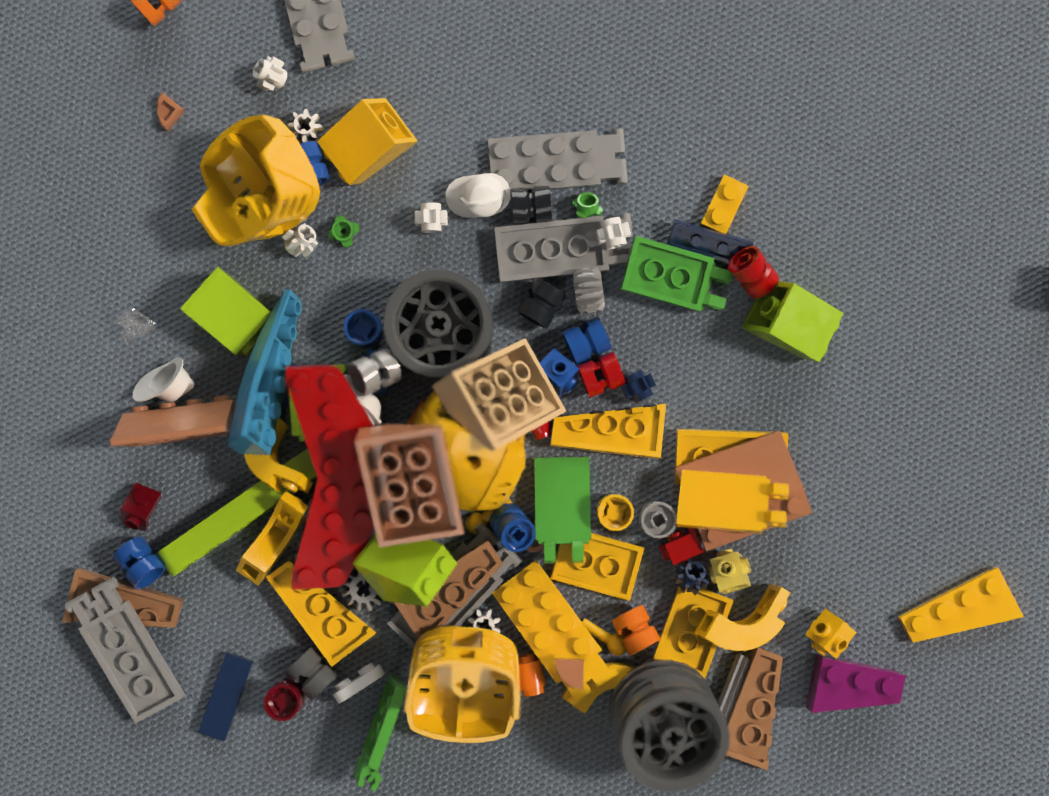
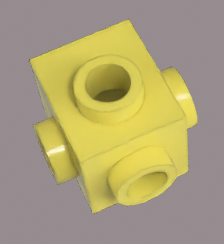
M727 549L716 553V558L710 559L712 567L708 569L710 571L709 575L713 584L717 583L719 592L728 594L751 587L748 573H751V568L747 557H742V554L737 551L733 552L732 549Z

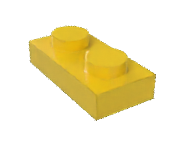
M724 174L700 225L708 229L727 233L749 186Z

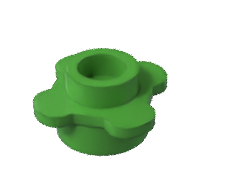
M582 193L572 201V206L576 208V215L579 218L599 216L603 212L602 207H599L598 197L593 193Z
M340 215L335 218L332 229L328 231V237L332 241L337 240L341 242L342 246L347 248L353 244L352 239L360 231V227L356 222L351 223L344 216ZM342 229H346L345 234L341 233Z

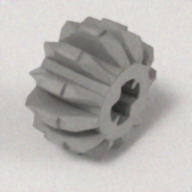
M590 267L576 270L573 274L577 310L580 313L588 314L602 311L605 307L601 271L598 268Z
M352 570L349 575L352 580L347 579L343 584L350 587V589H345L341 592L342 596L349 594L352 596L346 602L347 605L350 606L357 601V611H361L364 603L366 609L372 611V601L377 606H381L383 602L371 586L369 587L371 592L369 595H367V592L362 594L359 591L362 587L360 581H363V584L367 581L358 570V575Z

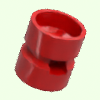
M749 246L737 252L728 265L729 271L741 283L746 293L755 299L769 294L779 281V275L766 262L767 259L756 246Z
M613 351L599 356L597 362L588 360L577 365L580 378L589 398L604 393V389L607 387L613 390L626 385L621 367ZM600 369L603 380L597 382L594 371Z

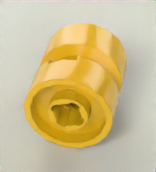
M609 494L599 501L596 507V515L598 521L605 528L611 531H620L631 524L634 518V509L632 503L626 497L619 494Z

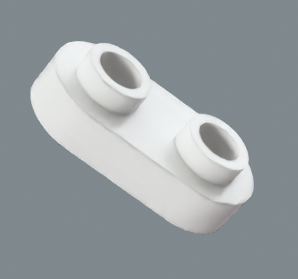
M371 662L358 671L360 676L350 681L348 677L334 687L337 691L332 695L338 704L382 677L385 672L380 664L374 666Z

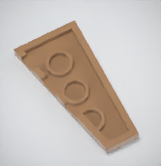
M488 539L455 559L458 564L427 607L394 602L417 638L430 630L441 626L444 627L458 609H461L476 590H479L503 564Z
M81 568L76 569L67 602L85 592L90 593L94 600L91 589L112 577ZM116 579L119 584L116 588L123 602L130 601L144 626L175 628L178 625L184 602L183 598L146 587L137 590L131 583ZM65 608L62 622H80L74 612L69 613Z
M757 647L752 651L750 663L727 719L730 740L726 755L768 771V750L772 743L771 728L772 721L775 719L776 693L779 691L783 657Z

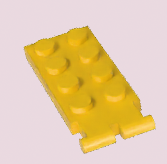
M537 560L492 593L557 684L562 681L571 693L567 699L573 707L593 693V690L588 685V682L592 679L600 688L619 673L613 664L608 667L602 660L599 653L603 650ZM556 658L584 660L583 689L574 688L563 681L556 668Z

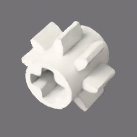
M267 56L266 60L260 59L253 69V77L258 79L256 86L265 91L270 90L272 92L274 88L280 89L287 79V71L282 69L284 62L274 56L272 58Z
M304 109V113L300 115L294 112V123H288V127L296 130L293 133L295 138L301 137L303 143L311 139L318 141L316 136L318 131L324 130L322 125L316 124L320 119L319 115L314 114L311 117L307 109ZM306 123L310 126V130L302 129L301 125Z
M440 203L421 204V211H414L416 226H421L422 233L442 232V225H448L447 210H441Z
M620 217L609 218L600 222L601 229L596 230L599 245L605 243L607 250L627 245L626 238L631 235L628 222L621 223Z
M305 223L299 227L297 225L282 235V238L285 240V249L294 257L302 253L306 258L313 252V248L318 245V242L315 241V231Z
M477 609L478 617L476 619L473 617L468 618V621L474 624L473 628H480L477 622H483L484 619H488L489 626L492 627L488 630L501 632L499 628L495 627V624L501 619L500 617L493 619L491 616L492 609H489L487 614H482L481 610Z

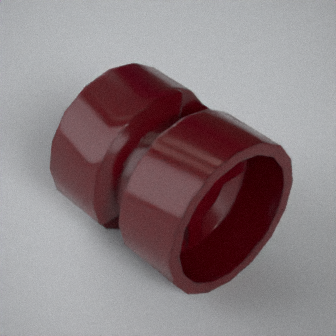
M284 679L275 684L266 693L264 708L270 718L276 721H287L292 719L302 709L306 701V695L301 691L302 685L300 683L295 684L291 679Z

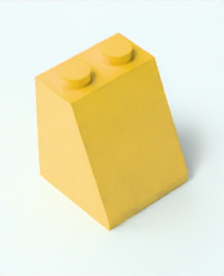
M377 98L362 99L317 142L322 148L321 151L324 157L331 161L338 169L339 177L349 185H354L367 180L413 146L417 139L387 99Z

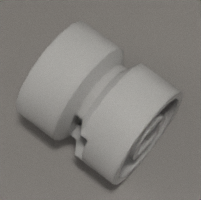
M388 348L372 353L369 358L362 357L352 361L348 365L351 381L361 396H367L379 391L380 385L388 387L401 380V370L398 361Z
M652 501L641 508L638 515L639 526L643 532L651 537H667L676 528V512L668 504Z

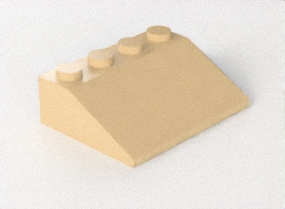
M526 338L452 372L432 386L446 412L491 452L566 412Z

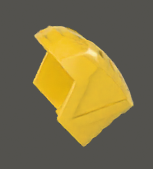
M255 115L241 119L228 127L210 144L200 162V170L207 190L192 207V211L215 243L221 246L238 245L254 240L278 237L285 234L288 230L295 228L315 210L320 197V188L314 170L294 134L280 119L267 115ZM241 176L242 179L237 183V179ZM250 189V192L243 197V193Z
M434 390L417 411L413 425H442L459 509L486 511L500 508L509 500L525 468V434L491 452L453 417H440L449 413L446 412L444 407L441 408L442 403ZM475 455L478 456L479 459L472 460L467 457Z
M441 626L422 634L413 647L405 703V712H407L410 729L432 739L457 743H483L507 737L513 727L514 720H519L520 710L519 661L517 648L514 643L497 631L484 628Z

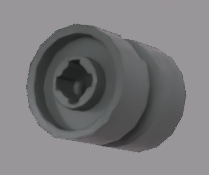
M312 647L284 672L295 684L301 683V691L311 701L338 676L328 664H321L322 658Z

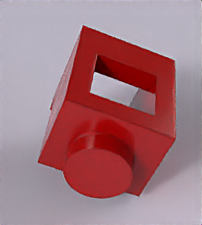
M685 527L687 533L683 534L679 530L666 537L668 541L658 546L664 561L669 560L672 565H675L704 552L694 528Z

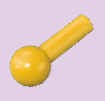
M509 498V500L505 503H512V501ZM494 510L470 514L465 522L467 530L472 534H478L475 531L481 523L487 526Z
M584 618L582 623L592 636L607 644V649L611 654L620 656L626 653L622 644L623 635H618L617 633L612 635Z

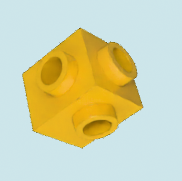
M826 608L812 622L809 630L805 633L813 641L811 647L822 656L828 653L835 659L838 658L841 652L846 650L849 642L856 634L845 621Z

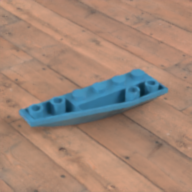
M291 289L284 290L270 313L246 365L238 391L227 444L239 454L270 455L271 448L276 441L275 428L277 419L281 415L280 403L282 393L286 390V366L291 364L292 343L297 336V318L302 310L301 300Z

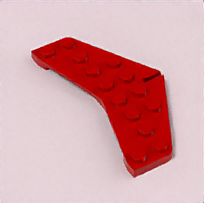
M334 365L286 366V383L318 478L297 558L292 569V590L339 587L346 582L354 567L352 563L364 549L375 529L355 445L359 429L374 427L338 367Z

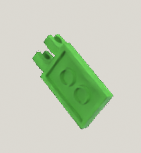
M635 236L620 290L696 312L703 311L704 306L720 311L725 307L726 298L708 293L711 280L727 285L731 283L733 275L728 270L715 267V258Z
M589 457L534 458L535 540L538 541V544H544V564L556 562L555 544H572V563H583V544H589V541H591Z
M389 673L361 750L362 754L357 758L353 773L354 778H357V786L363 788L364 778L366 777L367 782H370L369 787L372 791L377 790L382 780L378 769L407 691L400 676Z

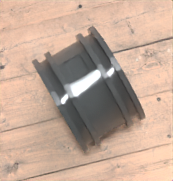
M431 269L407 278L396 288L388 301L384 314V331L387 343L393 354L404 366L421 377L431 380H442L452 372L472 364L487 355L493 339V321L489 304L483 292L473 281L460 273L450 270ZM452 290L460 292V294L453 297ZM434 292H442L445 295V300L441 305L436 306L430 303V297ZM421 295V300L415 299L417 296ZM469 299L474 304L475 309L466 317L459 310L457 304ZM409 305L418 307L412 322L403 317ZM478 317L480 320V327L472 323ZM438 321H440V323H442L445 328L441 332L435 325V323ZM401 324L407 327V329L404 330L402 333ZM465 330L473 334V340L468 345L460 344L457 339L459 333ZM415 335H421L425 339L424 346L418 350L412 349L410 346V340ZM451 352L450 364L436 365L434 354ZM458 353L465 355L457 361ZM427 356L429 364L421 362L420 360Z
M656 660L644 663L631 670L615 688L609 705L611 727L618 741L627 769L640 783L651 789L664 792L682 791L703 783L718 770L729 749L730 733L728 723L715 701V697L705 678L696 669L674 660ZM699 719L698 722L692 723L694 720Z

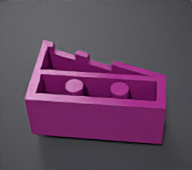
M817 653L806 708L811 713L898 704L901 702L906 675L892 669L841 658L835 659L832 656H822Z

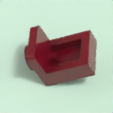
M136 482L120 508L121 521L131 529L146 531L149 527V518L161 499V492Z

